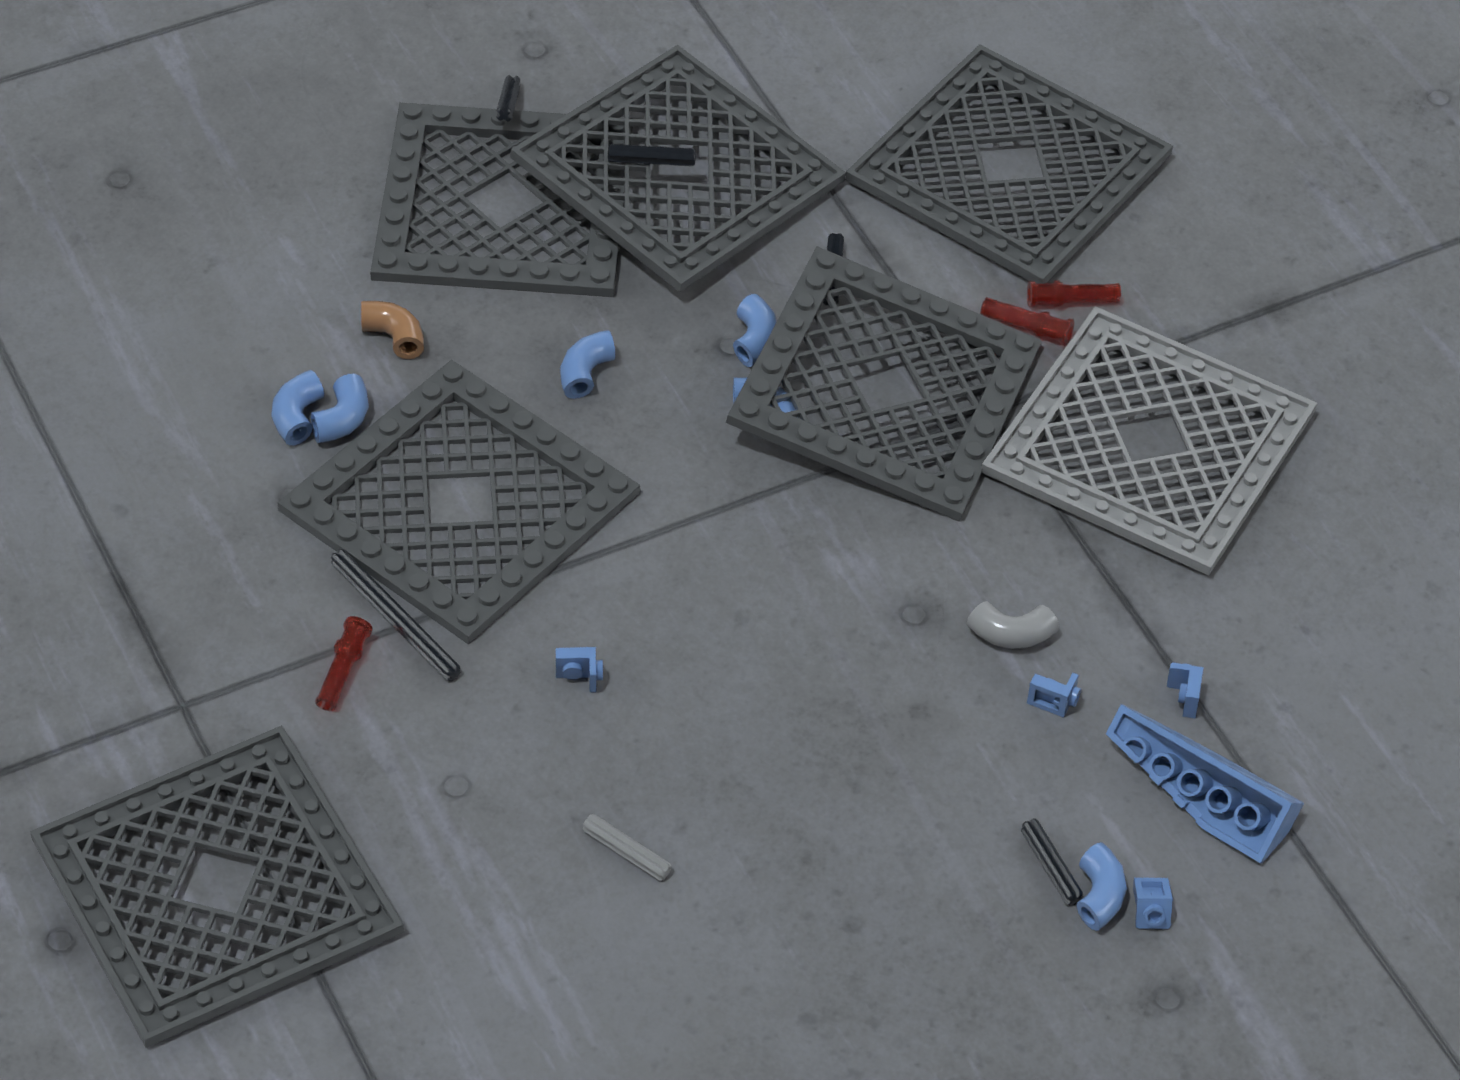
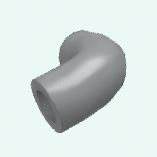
M984 601L975 607L967 620V626L978 636L995 646L1009 649L1032 647L1047 640L1059 630L1057 617L1045 605H1039L1023 616H1009L1000 612L988 601Z

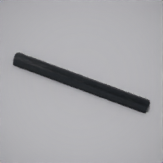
M340 549L332 554L331 564L447 681H452L460 675V665L345 550Z

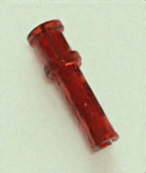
M1054 280L1053 283L1036 284L1035 281H1028L1027 304L1029 308H1034L1035 305L1051 304L1054 307H1060L1064 303H1119L1120 298L1118 297H1121L1119 283L1069 285L1063 284L1060 280Z
M986 297L985 301H983L980 314L1028 329L1033 331L1034 335L1038 338L1045 336L1058 340L1064 346L1069 343L1075 324L1074 320L1070 318L1066 321L1050 316V312L1047 311L1036 313Z
M350 616L345 619L343 623L345 630L342 637L334 644V653L336 655L319 695L315 700V704L318 707L325 701L322 707L323 710H335L354 662L358 661L363 655L362 646L365 639L372 634L373 627L371 624L360 617Z

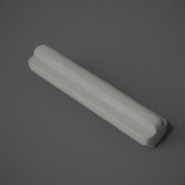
M590 814L584 821V832L651 876L662 881L669 875L671 864L599 816Z

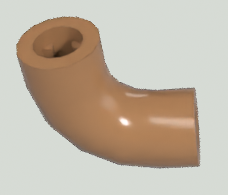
M361 301L362 332H385L393 337L394 353L403 359H414L423 353L424 336L418 319L410 311L391 302Z

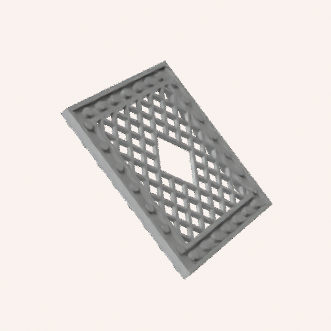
M1095 306L984 460L981 467L983 469L982 473L1209 576L1312 418L1317 408V402ZM1119 350L1124 358L1110 361L1107 352ZM1101 355L1104 362L1095 363ZM1146 362L1150 364L1152 370L1138 373L1134 364ZM1128 365L1131 374L1117 377L1114 367ZM1108 370L1111 378L1096 380L1093 371ZM1174 374L1178 377L1180 383L1166 385L1162 376ZM1086 375H1088L1090 382L1081 383ZM1155 377L1159 386L1145 389L1141 380ZM1135 381L1138 390L1124 393L1120 383ZM1114 385L1118 394L1103 396L1100 387ZM1200 386L1206 389L1208 395L1194 397L1190 388ZM1093 388L1097 398L1082 400L1079 391ZM1184 390L1187 399L1173 401L1169 392ZM1163 393L1166 403L1152 405L1149 396ZM1074 395L1076 401L1067 403L1071 396ZM1142 397L1145 406L1131 409L1127 399ZM1231 399L1236 407L1222 410L1218 400ZM1121 401L1125 410L1110 412L1107 403ZM1211 402L1215 411L1201 413L1197 404ZM1101 405L1104 414L1089 416L1086 407ZM1191 406L1195 415L1180 417L1176 408ZM1079 408L1083 418L1068 420L1065 411ZM1170 409L1188 451L1131 461L1114 419ZM1253 411L1261 412L1264 420L1250 422L1246 413ZM1239 414L1243 424L1229 426L1226 416ZM1060 415L1062 421L1053 423L1057 416ZM1219 418L1222 427L1209 430L1204 420ZM1107 421L1111 430L1096 432L1093 423ZM1198 422L1202 431L1187 433L1184 424ZM1086 424L1090 434L1075 436L1072 427ZM1265 427L1259 438H1257L1254 429ZM1065 428L1069 438L1054 440L1051 431ZM1247 430L1251 440L1237 442L1233 433ZM1226 434L1230 444L1216 446L1212 437ZM1045 435L1048 441L1039 443ZM1114 437L1118 446L1103 449L1100 439ZM1205 438L1209 448L1195 450L1191 440ZM1093 441L1097 450L1082 453L1079 443ZM1072 445L1076 454L1061 457L1057 447ZM1252 447L1244 459L1240 449ZM1051 448L1055 458L1040 460L1036 451ZM1234 450L1238 460L1223 462L1219 453ZM1121 453L1125 463L1110 465L1107 456ZM1213 454L1217 464L1202 466L1199 457ZM1100 457L1104 467L1089 469L1086 460ZM1192 458L1196 468L1181 470L1178 461ZM1079 461L1083 471L1068 473L1065 463ZM1171 462L1175 472L1160 474L1156 465ZM1058 465L1061 472H1058L1050 468L1049 466ZM1150 466L1154 476L1139 478L1135 468ZM1238 468L1231 479L1227 469ZM1129 470L1132 480L1118 482L1114 472ZM1220 471L1224 481L1210 483L1206 473ZM1108 474L1111 483L1096 486L1093 476ZM1199 475L1203 484L1189 487L1185 477ZM1086 478L1089 485L1076 479ZM1178 479L1182 488L1167 491L1163 481ZM1157 483L1161 492L1146 495L1142 485ZM1136 486L1140 496L1125 499L1121 489ZM1225 488L1217 500L1213 490ZM1114 490L1117 498L1105 492ZM1207 491L1211 501L1196 504L1192 494ZM1185 495L1189 505L1175 508L1171 498ZM1164 499L1168 509L1154 512L1150 502ZM1143 503L1146 511L1134 505ZM1211 509L1205 520H1203L1200 511ZM1193 512L1197 522L1182 525L1178 515ZM1172 516L1174 523L1163 518Z

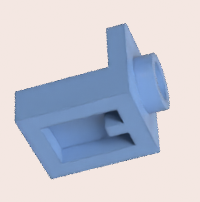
M596 647L556 648V678H589L590 692H596V680H603V661L596 660Z
M1171 663L1167 687L1180 690L1178 702L1184 703L1182 717L1196 719L1204 667Z
M1072 673L1067 684L1064 685L1054 679L1035 674L1030 682L1027 704L1064 717L1069 706L1075 707L1081 694V688L1077 687L1079 675Z
M1134 877L1133 893L1136 903V928L1169 929L1173 898L1168 878Z

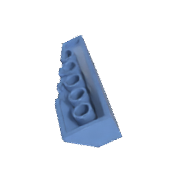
M1123 704L1120 705L1106 732V735L1135 763H1138L1158 786L1164 788L1173 797L1172 800L1182 809H1185L1203 830L1259 863H1263L1289 833L1304 805L1302 801L1243 767Z

